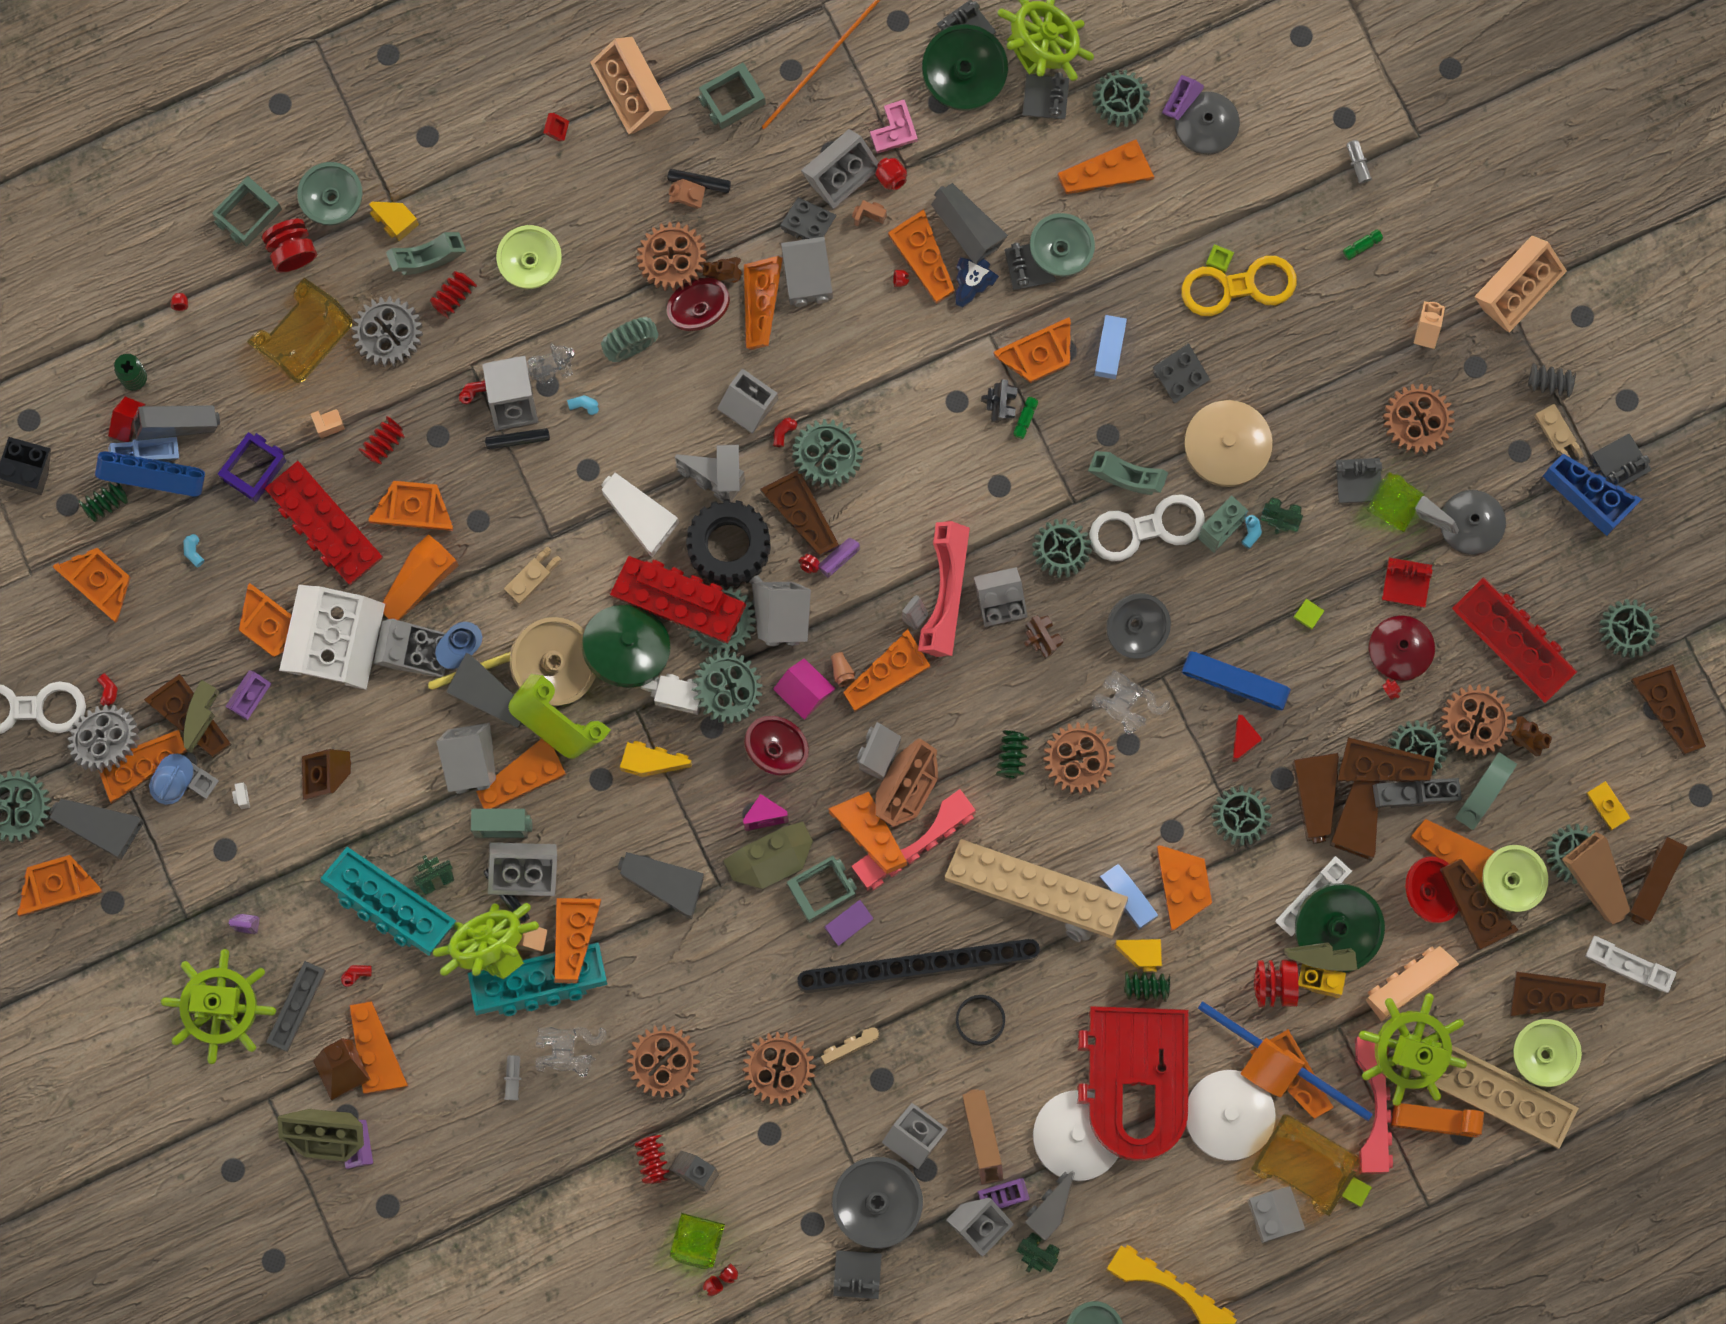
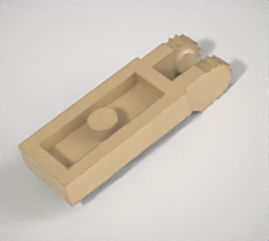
M1555 404L1535 414L1536 420L1556 453L1558 452L1560 456L1565 454L1570 457L1565 448L1570 446L1578 459L1584 457L1582 450L1576 443L1575 437Z
M549 547L540 552L504 588V591L519 605L551 575L550 572L560 563L561 558L556 556L546 568L541 564L551 553Z
M869 1027V1029L863 1030L861 1037L856 1038V1036H852L843 1041L845 1045L839 1048L832 1046L824 1050V1055L821 1056L824 1066L826 1067L872 1044L879 1038V1030L875 1027Z

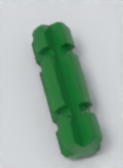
M1378 229L1370 233V236L1366 235L1354 242L1353 246L1349 245L1344 248L1343 253L1348 260L1354 258L1357 254L1372 247L1374 243L1377 244L1382 241L1383 235Z
M1033 397L1027 398L1026 407L1023 408L1017 422L1018 426L1015 427L1013 432L1015 437L1024 439L1027 432L1026 428L1028 429L1035 412L1034 410H1036L1038 405L1037 399Z

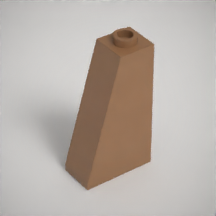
M1595 832L1566 855L1562 861L1604 920L1614 925L1625 918L1626 914L1630 912V908L1608 840L1602 834Z
M970 1090L966 1094H962L981 1185L1003 1181L1002 1163L985 1090Z

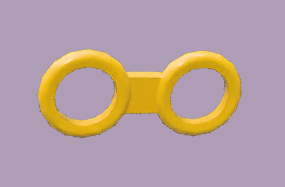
M1278 256L1261 257L1249 266L1247 272L1228 276L1214 267H1200L1191 271L1185 277L1181 287V296L1185 305L1193 313L1200 316H1214L1222 313L1229 306L1232 298L1249 295L1264 305H1278L1286 302L1293 295L1297 286V276L1293 267L1285 259ZM1275 265L1286 273L1288 285L1281 294L1267 296L1256 288L1254 276L1261 267ZM1211 276L1222 284L1224 296L1217 305L1203 307L1192 299L1190 287L1197 278Z

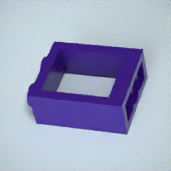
M248 432L219 471L218 476L222 481L257 503L265 492L264 488L273 481L286 463V459L283 455L284 452L275 445L270 447L265 443L267 440L257 433L252 435ZM251 443L275 458L254 488L230 472Z

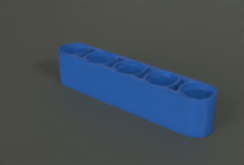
M104 451L98 454L95 476L110 482L188 496H199L202 493L205 472L196 467Z
M1189 651L1182 669V673L1190 678L1276 710H1284L1291 691L1289 687L1193 651Z

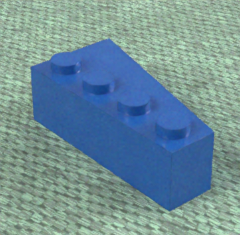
M1562 454L1542 476L1606 536L1642 500L1636 495L1632 496L1627 493L1626 489L1619 485L1615 486L1606 481V478L1600 474H1594L1586 466L1565 454Z

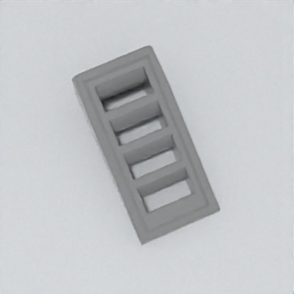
M1422 496L1415 508L1419 518L1449 532L1458 534L1459 529L1455 521L1427 497Z
M917 595L902 610V621L913 630H917L928 617V611L921 598Z

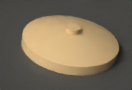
M1218 401L1205 406L1192 418L1185 435V454L1192 469L1205 481L1221 487L1241 486L1258 477L1268 464L1272 452V434L1264 417L1253 407L1239 401Z
M558 617L540 619L524 628L515 639L510 653V669L517 687L520 689L530 674L543 675L554 685L555 694L549 702L552 706L565 705L582 697L589 690L596 677L587 666L582 654V638L585 630L573 621Z

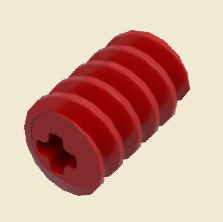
M454 271L452 273L454 279L448 278V285L443 284L441 286L443 292L436 291L437 298L432 297L430 299L432 306L448 319L447 312L455 313L452 306H461L458 299L466 300L463 293H472L469 286L477 287L476 283L462 272Z
M386 416L388 424L381 422L382 430H374L377 437L370 435L368 438L371 443H363L365 450L358 448L366 458L380 465L382 464L380 456L388 458L385 450L394 451L391 443L399 445L397 437L405 438L401 426L388 416Z
M662 1135L646 1137L634 1144L635 1148H641L636 1153L637 1156L644 1157L638 1164L646 1166L640 1170L641 1174L647 1175L642 1179V1183L657 1184L671 1180L670 1178H664V1175L669 1170L662 1169V1166L667 1164V1161L660 1160V1157L665 1155V1152L658 1151L663 1146V1143L656 1142Z

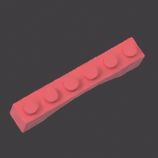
M953 521L937 522L935 526L933 545L939 562L940 589L933 614L921 629L918 651L935 657L952 656L969 538L970 528Z
M961 789L942 801L939 813L926 834L917 842L901 849L909 864L917 861L920 858L919 854L925 849L929 852L938 845L937 841L942 837L947 839L956 832L955 828L960 824L965 826L974 820L973 815L976 813V810ZM866 855L851 866L852 871L867 891L871 888L876 890L884 884L883 879L889 875L894 877L902 871V868L886 874L869 855Z
M1356 1037L1355 1060L1364 1072L1377 1065L1375 1043ZM1380 1073L1369 1080L1374 1094L1375 1119L1371 1133L1359 1151L1360 1174L1389 1173V1168H1393V1156L1389 1155L1388 1146H1392V1133L1388 1132L1387 1124L1391 1123V1110L1387 1109V1100H1390V1087H1386V1077L1383 1073Z

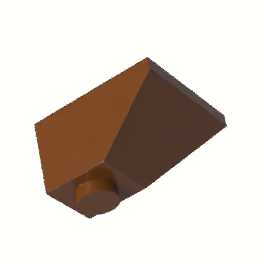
M327 749L302 756L303 800L333 794L351 774L350 751Z
M341 1038L323 1048L313 1060L331 1101L370 1080L353 1040Z

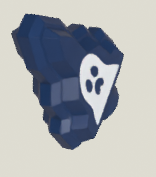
M960 257L956 269L959 271L956 278L959 284L956 290L957 306L965 307L973 301L976 294L983 293L988 286H993L999 278L997 274L989 269L990 263L985 259L975 264L970 259Z

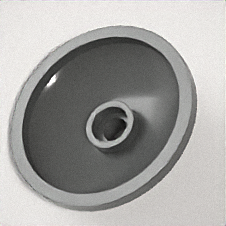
M1201 92L1179 120L1175 119V129L1180 141L1188 149L1206 155L1216 154L1227 149L1236 139L1240 127L1239 114L1234 104L1225 96L1215 92ZM1209 115L1212 117V120L1207 121L1204 117Z
M1478 490L1459 492L1452 496L1442 509L1455 521L1459 532L1454 534L1440 528L1445 541L1458 552L1468 555L1486 553L1492 550L1504 535L1506 517L1503 508L1494 497ZM1471 516H1477L1479 521L1473 522Z
M1145 593L1131 594L1121 599L1111 610L1106 626L1107 636L1113 648L1120 654L1134 659L1145 658L1156 653L1165 644L1170 633L1171 619L1166 606L1156 597ZM1136 619V624L1131 626L1132 620Z

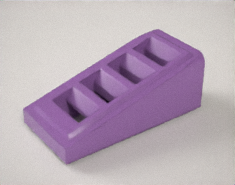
M1181 75L1162 114L1179 120L1201 93L1204 85L1194 79Z
M238 914L229 920V925L236 932L256 934L260 919L253 915Z
M1023 1178L978 1191L980 1199L988 1198L987 1193H991L993 1201L999 1208L1030 1200ZM1014 1185L1018 1186L1020 1198H1017ZM1007 1187L1009 1189L1012 1199L1010 1201H1008L1007 1194L1005 1191V1188ZM997 1190L1000 1191L1003 1203L999 1204V1200L996 1194Z

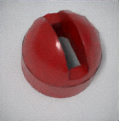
M894 270V287H904L909 283V279H905L909 277L906 271Z
M175 293L171 299V308L176 311L187 310V296L183 293Z
M730 1263L718 1277L726 1283H733L738 1279V1270Z
M711 1276L704 1282L703 1290H707L708 1296H715L723 1290V1285L717 1277Z

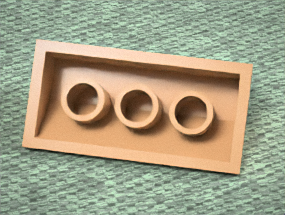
M633 37L615 38L590 62L629 135L658 122L671 110Z
M1531 236L1475 295V299L1486 314L1507 332H1511L1567 270L1549 242Z
M1432 946L1422 953L1424 958L1418 962L1414 959L1405 965L1406 971L1400 975L1395 972L1386 979L1388 983L1380 988L1377 985L1368 992L1370 996L1366 999V1002L1380 1021L1383 1022L1391 1016L1385 1005L1387 998L1393 999L1397 1009H1401L1451 973L1459 965L1457 961L1441 946L1436 949Z

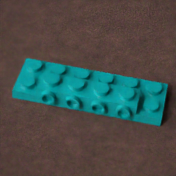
M349 847L344 849L320 879L321 883L338 894L337 898L341 906L346 909L353 908L358 912L357 915L361 920L365 922L370 920L375 923V927L380 933L386 934L388 932L394 936V941L402 947L405 945L411 947L413 945L428 956L433 953V950L437 948L456 923V920Z
M599 942L588 945L578 983H555V953L523 960L524 964L505 979L496 975L492 976L485 970H481L478 976H474L472 972L468 973L476 1015L498 1011L499 1014L513 1016L517 1013V1010L526 1009L527 1011H534L539 1008V1005L543 1004L556 1006L560 1004L561 1000L565 999L577 1001L587 994L586 990L608 985Z

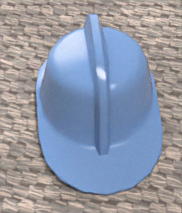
M460 622L452 626L436 646L435 655L439 664L447 669L459 668L465 654L473 655L480 647L483 638L481 630L471 622Z
M170 754L160 762L149 784L150 793L157 802L166 805L179 801L192 780L193 765L191 761L184 755Z

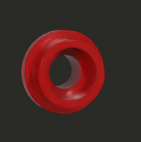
M805 554L804 557H800L798 560L800 568L806 573H817L819 570V560L810 554Z
M1387 679L1386 683L1382 685L1391 700L1394 698L1399 699L1400 695L1398 693L1401 692L1399 685L1395 680L1391 682Z

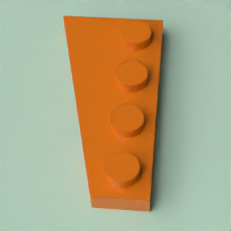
M924 209L888 232V236L936 304L954 293L953 284L942 260Z
M775 256L744 264L747 349L754 350L769 346L783 257Z
M540 739L496 775V780L489 788L477 790L476 793L484 809H495L565 776L566 773L554 748L543 739Z
M869 791L828 808L829 814L840 822L843 829L855 838L859 846H862L868 852V855L886 874L907 866V861L886 822L876 816V804Z
M1425 819L1412 834L1411 838L1433 856L1441 858L1449 864L1462 859L1484 888L1483 869L1486 861L1495 851Z
M556 899L555 983H578L601 905V899Z
M373 1002L350 1005L356 1049L370 1077L369 1081L362 1084L363 1094L409 1087Z

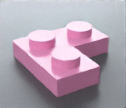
M905 99L884 106L890 126L870 131L876 154L918 141Z

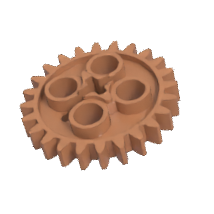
M669 222L668 228H665L661 223L659 231L653 227L652 231L654 234L646 233L647 241H640L644 248H637L640 256L636 258L640 262L638 265L639 270H643V278L648 277L647 281L649 284L655 281L654 285L657 289L662 284L664 291L668 289V286H671L672 290L675 291L676 285H679L683 290L684 283L686 282L691 286L692 282L690 279L698 280L697 272L703 273V268L700 265L707 263L704 257H707V252L704 251L706 248L705 243H700L702 241L701 235L696 236L695 229L689 232L687 224L682 229L680 222L676 224V227H673L671 222ZM680 243H687L686 247L682 249L677 248ZM658 245H666L663 250H656ZM681 263H688L686 268H678ZM662 264L667 265L664 270H657L658 266Z
M1411 384L1410 391L1403 387L1402 394L1396 391L1394 394L1396 399H1389L1390 405H1386L1384 409L1388 413L1383 415V419L1389 421L1385 422L1383 427L1390 428L1386 435L1394 436L1391 443L1400 442L1398 449L1406 446V453L1412 448L1415 455H1417L1419 449H1422V452L1426 454L1428 448L1434 452L1436 450L1435 444L1442 447V439L1446 441L1449 439L1447 433H1452L1453 428L1448 425H1453L1455 422L1454 419L1449 417L1453 416L1454 411L1447 410L1450 408L1451 403H1444L1446 395L1438 397L1439 389L1432 393V386L1424 390L1423 384H1420L1418 389L1415 388L1414 384ZM1420 401H1425V402H1427L1428 405H1429V408H1428V409H1422V408H1420L1419 405H1418V402H1420ZM1410 402L1413 403V405H1414V410H1413V408L1411 407V405H1409ZM1406 410L1410 417L1402 418L1399 415V411ZM1416 415L1418 418H1423L1422 422L1414 420ZM1428 421H1436L1439 427L1431 428L1428 425ZM1423 428L1428 433V436H1425ZM1415 429L1418 431L1419 436L1411 437L1408 431Z
M1478 684L1476 690H1473L1472 686L1469 685L1467 692L1463 688L1459 689L1460 696L1456 693L1451 695L1454 701L1447 699L1446 704L1450 708L1443 707L1442 712L1447 715L1440 718L1441 721L1446 722V724L1442 725L1441 729L1448 730L1444 737L1452 738L1449 745L1458 744L1456 751L1463 747L1465 748L1464 755H1467L1471 750L1474 757H1476L1478 751L1481 752L1482 756H1485L1487 749L1494 753V745L1500 749L1502 747L1500 740L1503 742L1508 740L1505 734H1511L1512 730L1507 726L1514 723L1508 717L1512 716L1513 712H1506L1510 704L1501 703L1505 697L1497 698V690L1491 694L1489 693V686L1484 691H1481L1480 684ZM1483 702L1484 707L1479 718L1480 723L1476 727L1474 738L1471 739L1470 733L1475 723L1474 718L1478 714L1480 703ZM1464 703H1473L1475 711H1467ZM1487 709L1494 710L1496 718H1488L1485 711ZM1458 723H1465L1468 726V731L1461 732L1457 727ZM1479 731H1488L1489 739H1482L1479 736Z
M1077 722L1074 729L1068 724L1067 731L1060 727V735L1052 734L1055 741H1047L1051 748L1044 749V753L1049 755L1043 758V762L1049 763L1044 769L1045 771H1052L1048 778H1056L1055 786L1062 783V791L1070 787V794L1075 789H1078L1079 795H1081L1085 788L1088 793H1091V786L1098 790V782L1106 784L1104 776L1111 777L1112 775L1107 769H1113L1115 766L1109 762L1115 759V755L1109 754L1114 750V747H1107L1110 738L1103 740L1104 732L1097 734L1096 726L1092 730H1088V723L1085 724L1084 728H1081L1079 722ZM1088 740L1092 743L1093 747L1085 750L1081 747L1080 743ZM1066 746L1071 749L1072 753L1069 756H1063L1060 754L1059 749ZM1093 752H1098V755L1096 756H1089L1083 758L1082 763H1079L1078 760H1074L1076 758V754H1079L1080 757H1084ZM1074 760L1072 762L1067 763L1066 765L1060 764L1063 761ZM1088 762H1097L1099 769L1096 771L1088 769ZM1069 767L1077 769L1078 775L1069 777L1066 774V770Z
M665 1025L662 1026L661 1031H658L657 1027L654 1026V1033H650L646 1029V1037L638 1035L640 1042H632L636 1049L628 1050V1053L633 1056V1058L627 1060V1063L633 1064L628 1069V1072H635L631 1079L632 1081L639 1079L636 1086L640 1088L644 1085L645 1094L652 1090V1097L655 1098L657 1093L660 1092L662 1099H664L665 1093L669 1092V1095L673 1098V1091L677 1090L679 1094H682V1086L687 1089L690 1088L687 1083L688 1080L695 1082V1078L691 1074L699 1073V1070L694 1068V1065L700 1064L699 1060L694 1059V1057L699 1055V1051H692L696 1044H688L691 1037L688 1035L683 1038L682 1029L676 1034L674 1026L671 1027L670 1031H667ZM662 1040L670 1043V1048L664 1052L658 1049V1044ZM674 1048H679L676 1053L668 1058L667 1066L661 1065L652 1076L648 1075L650 1071L660 1064V1057L665 1059ZM645 1056H651L654 1062L652 1066L644 1067L641 1063L642 1059ZM678 1056L686 1059L685 1065L680 1068L673 1065L674 1059ZM667 1072L669 1080L666 1083H659L657 1081L659 1073Z
M776 1032L775 1038H772L768 1033V1040L766 1041L759 1037V1046L752 1043L754 1052H746L751 1058L743 1060L745 1064L749 1065V1067L743 1068V1072L749 1073L744 1080L752 1081L748 1089L756 1088L754 1096L756 1097L761 1093L762 1102L767 1097L770 1098V1105L774 1103L775 1099H778L780 1106L783 1103V1099H786L791 1104L792 1096L799 1100V1092L807 1093L804 1086H812L808 1078H815V1075L810 1073V1070L815 1069L816 1066L809 1064V1062L814 1060V1056H807L810 1048L802 1049L805 1042L801 1041L797 1044V1036L795 1035L790 1040L788 1039L787 1032L783 1038H780L779 1032ZM785 1049L782 1062L785 1071L780 1072L778 1086L774 1088L776 1070L773 1067L778 1066L781 1050ZM767 1050H774L777 1052V1057L772 1061H768L765 1059L764 1054ZM791 1054L799 1057V1062L794 1066L788 1065L786 1062L787 1057ZM767 1071L772 1074L770 1082L763 1083L760 1081L759 1076L762 1072ZM786 1076L794 1079V1084L789 1088L781 1084L782 1079Z

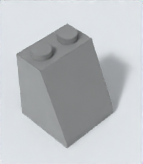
M818 237L781 243L790 305L801 307L807 305L808 302L816 301V303L820 304L833 299L825 238Z
M513 357L482 364L495 431L538 423L526 357Z
M753 582L752 588L758 638L770 646H778L779 642H786L787 645H799V642H807L811 589L795 582Z
M490 722L448 729L436 741L448 792L456 791L457 794L476 787L477 790H484L489 788L496 780Z

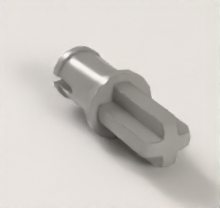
M1358 140L1348 142L1346 146L1352 160L1351 166H1354L1358 178V183H1366L1372 179L1366 164L1367 158H1364Z
M510 1055L507 1057L506 1077H504L506 1080L504 1100H519V1080H522V1078H519L520 1056Z

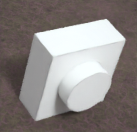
M244 782L235 784L236 790L232 791L234 803L238 804L241 809L250 808L247 786Z

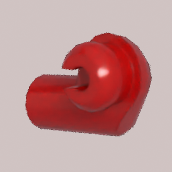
M485 381L467 383L459 394L460 402L467 405L471 403L476 393L487 391Z
M784 418L775 427L774 447H784L785 434L797 428V422L794 419Z
M104 673L97 679L104 688L103 697L100 698V702L103 706L107 705L109 707L116 701L118 689L106 673Z
M350 966L341 976L342 985L351 987L360 976L371 977L372 966Z

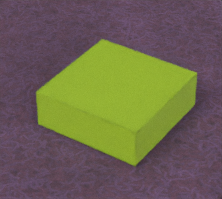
M1214 244L1206 266L1214 267L1226 274L1234 252Z
M1306 599L1295 614L1294 619L1312 630L1324 613V610Z
M1352 1176L1341 1197L1361 1208L1372 1187Z

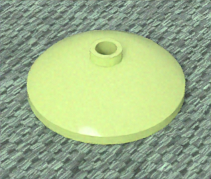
M525 225L511 230L503 237L497 249L496 260L500 273L510 284L523 289H535L546 285L556 276L561 266L562 253L557 239L548 230L539 226ZM528 259H534L533 264H527L526 262Z
M1509 845L1495 851L1486 861L1483 869L1484 889L1491 901L1498 907L1510 912H1523L1535 907L1546 894L1549 880L1547 868L1540 856L1533 850L1521 845ZM1508 877L1513 878V884L1508 882Z
M1542 1019L1530 1023L1522 1029L1514 1043L1513 1057L1518 1071L1526 1080L1538 1086L1554 1087L1567 1082L1577 1072L1581 1063V1045L1576 1034L1567 1025L1557 1020ZM1542 1051L1549 1053L1548 1059H1544L1541 1056Z

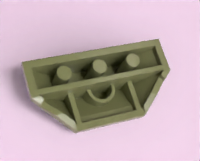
M799 822L783 827L742 847L723 860L733 881L763 890L803 870L813 840L804 822Z
M305 1109L277 1117L279 1139L286 1141L304 1157L347 1162L364 1146L363 1124L351 1113Z

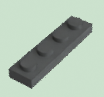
M304 961L266 1043L283 1051H289L326 970Z

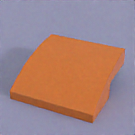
M1265 1038L1240 1074L1260 1088L1281 1098L1305 1062L1288 1049L1283 1051L1269 1039Z

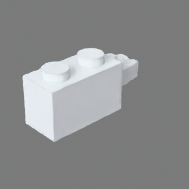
M666 674V676L657 677L655 681L641 686L642 690L652 692L651 697L655 698V705L695 715L699 714L700 708L697 706L701 701L700 699H693L698 695V692L692 691V688L697 687V684L692 682V679L682 681L676 675Z

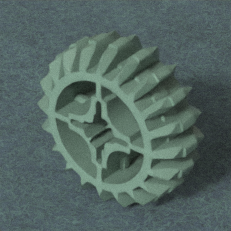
M1126 69L1123 71V74H1119V71L1115 70L1114 76L1108 72L1106 75L1107 79L1101 77V84L1095 85L1096 91L1092 95L1095 98L1093 106H1098L1095 112L1096 114L1102 113L1100 116L1101 120L1108 118V125L1115 121L1116 127L1120 126V122H1123L1124 126L1128 127V121L1136 124V118L1142 120V113L1148 112L1147 105H1150L1151 101L1148 99L1150 91L1146 90L1148 87L1147 83L1141 84L1142 77L1135 79V72H1132L1130 76L1127 75ZM1120 84L1127 85L1130 88H1123ZM1111 87L1113 89V96L1105 102L1104 94ZM1138 95L1139 103L1134 109H1131L1130 101L1134 99V96ZM1117 108L1122 110L1123 112H1116L1113 109Z
M639 317L613 329L601 342L605 357L609 361L620 362L646 350L647 347L652 346L659 336L657 327L651 318Z
M1055 519L1054 526L1047 522V530L1040 527L1039 532L1041 535L1036 534L1034 537L1038 542L1032 544L1033 548L1038 549L1033 552L1034 557H1039L1036 560V564L1044 563L1041 567L1042 571L1050 568V576L1053 575L1054 571H1057L1058 578H1061L1062 572H1065L1066 577H1070V570L1075 575L1078 574L1076 566L1084 569L1085 565L1082 561L1089 562L1090 559L1085 554H1091L1092 549L1087 547L1091 545V540H1084L1088 537V533L1080 534L1083 527L1080 525L1075 529V521H1072L1070 526L1066 525L1067 519H1063L1060 525L1058 519ZM1059 533H1067L1072 535L1074 538L1070 537L1068 539H1064L1059 535ZM1051 536L1054 546L1045 554L1044 543ZM1079 543L1080 553L1073 561L1070 550ZM1058 545H1065L1066 551H1058ZM1061 558L1067 564H1058L1050 559Z
M1628 599L1624 600L1623 605L1620 601L1615 603V607L1610 605L1608 607L1609 612H1604L1602 615L1605 619L1600 620L1599 623L1601 626H1604L1600 628L1599 633L1606 634L1601 638V641H1609L1606 649H1610L1613 646L1615 648L1613 654L1616 655L1618 651H1621L1622 658H1625L1627 652L1631 659L1635 657V652L1641 657L1643 650L1649 652L1651 650L1649 645L1654 646L1656 644L1653 638H1658L1659 633L1654 630L1659 629L1660 626L1653 623L1657 620V616L1650 617L1653 610L1650 608L1645 611L1646 604L1642 603L1639 607L1637 606V600H1634L1632 605H1630ZM1629 613L1626 621H1613L1617 615ZM1637 616L1642 619L1646 629H1644V626L1639 625L1637 623ZM1629 622H1630L1631 629H1632L1633 631H1632V632L1629 634V636H1628V633H1629V632H1628V628H1626V626H1627V625L1629 624ZM1613 629L1621 634L1622 642L1616 638ZM1646 636L1641 643L1629 645L1632 637Z
M1419 720L1414 722V727H1412L1410 721L1406 722V729L1402 725L1398 726L1400 733L1393 731L1392 736L1395 739L1388 740V743L1394 746L1390 748L1399 750L1400 741L1408 735L1409 747L1404 749V751L1410 752L1416 746L1417 749H1423L1419 754L1425 756L1426 752L1434 749L1435 763L1432 771L1434 776L1436 774L1435 768L1440 770L1442 768L1440 762H1445L1446 757L1441 754L1446 753L1447 748L1440 747L1446 743V740H1438L1442 733L1434 734L1433 732L1436 729L1434 725L1430 730L1427 729L1428 722L1426 721L1422 727H1420ZM1415 734H1421L1427 737L1430 741L1422 742Z
M1243 786L1239 787L1238 793L1234 787H1231V795L1224 791L1222 794L1225 799L1217 797L1216 801L1220 805H1213L1212 809L1218 813H1212L1211 818L1218 820L1213 822L1212 825L1213 827L1221 826L1216 833L1219 835L1225 832L1224 841L1230 836L1232 837V845L1235 844L1236 839H1239L1240 846L1244 845V839H1247V843L1252 845V837L1257 841L1261 839L1258 832L1262 835L1267 833L1263 827H1270L1271 823L1265 819H1270L1272 814L1265 813V811L1270 810L1271 807L1270 805H1262L1267 799L1263 797L1259 800V791L1255 795L1251 794L1252 787L1248 788L1247 793L1244 792ZM1243 799L1241 806L1238 808L1226 807L1233 800ZM1249 802L1256 806L1260 818L1249 811ZM1245 806L1244 816L1247 819L1244 818L1240 825H1238L1239 816L1236 813L1239 814ZM1223 814L1233 819L1235 823L1234 830L1228 827ZM1254 823L1258 825L1250 832L1240 833L1244 824L1252 825Z
M1570 824L1567 825L1566 832L1564 829L1559 828V835L1553 834L1551 836L1555 842L1549 841L1547 843V846L1552 849L1546 850L1545 854L1552 857L1548 858L1546 862L1549 864L1554 863L1550 870L1555 871L1558 869L1559 872L1556 877L1560 878L1564 874V882L1566 883L1570 877H1572L1573 884H1577V880L1561 861L1580 845L1575 837L1586 840L1596 832L1592 830L1590 834L1587 833L1588 826L1586 825L1582 831L1579 824H1575L1574 830ZM1568 838V851L1559 855L1561 842Z

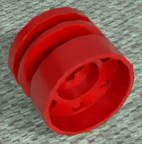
M297 218L280 222L262 234L261 237L264 244H266L267 251L272 253L270 259L276 272L285 273L297 270L311 263L318 254L312 240L307 239L309 233L305 229L306 226L303 219Z
M1263 960L1257 961L1254 973V993L1259 1008L1265 1007L1266 997H1268L1270 1007H1274L1276 997H1280L1282 1007L1298 1006L1299 981L1297 961L1281 960L1279 970H1275L1272 960L1268 961L1267 970H1265Z

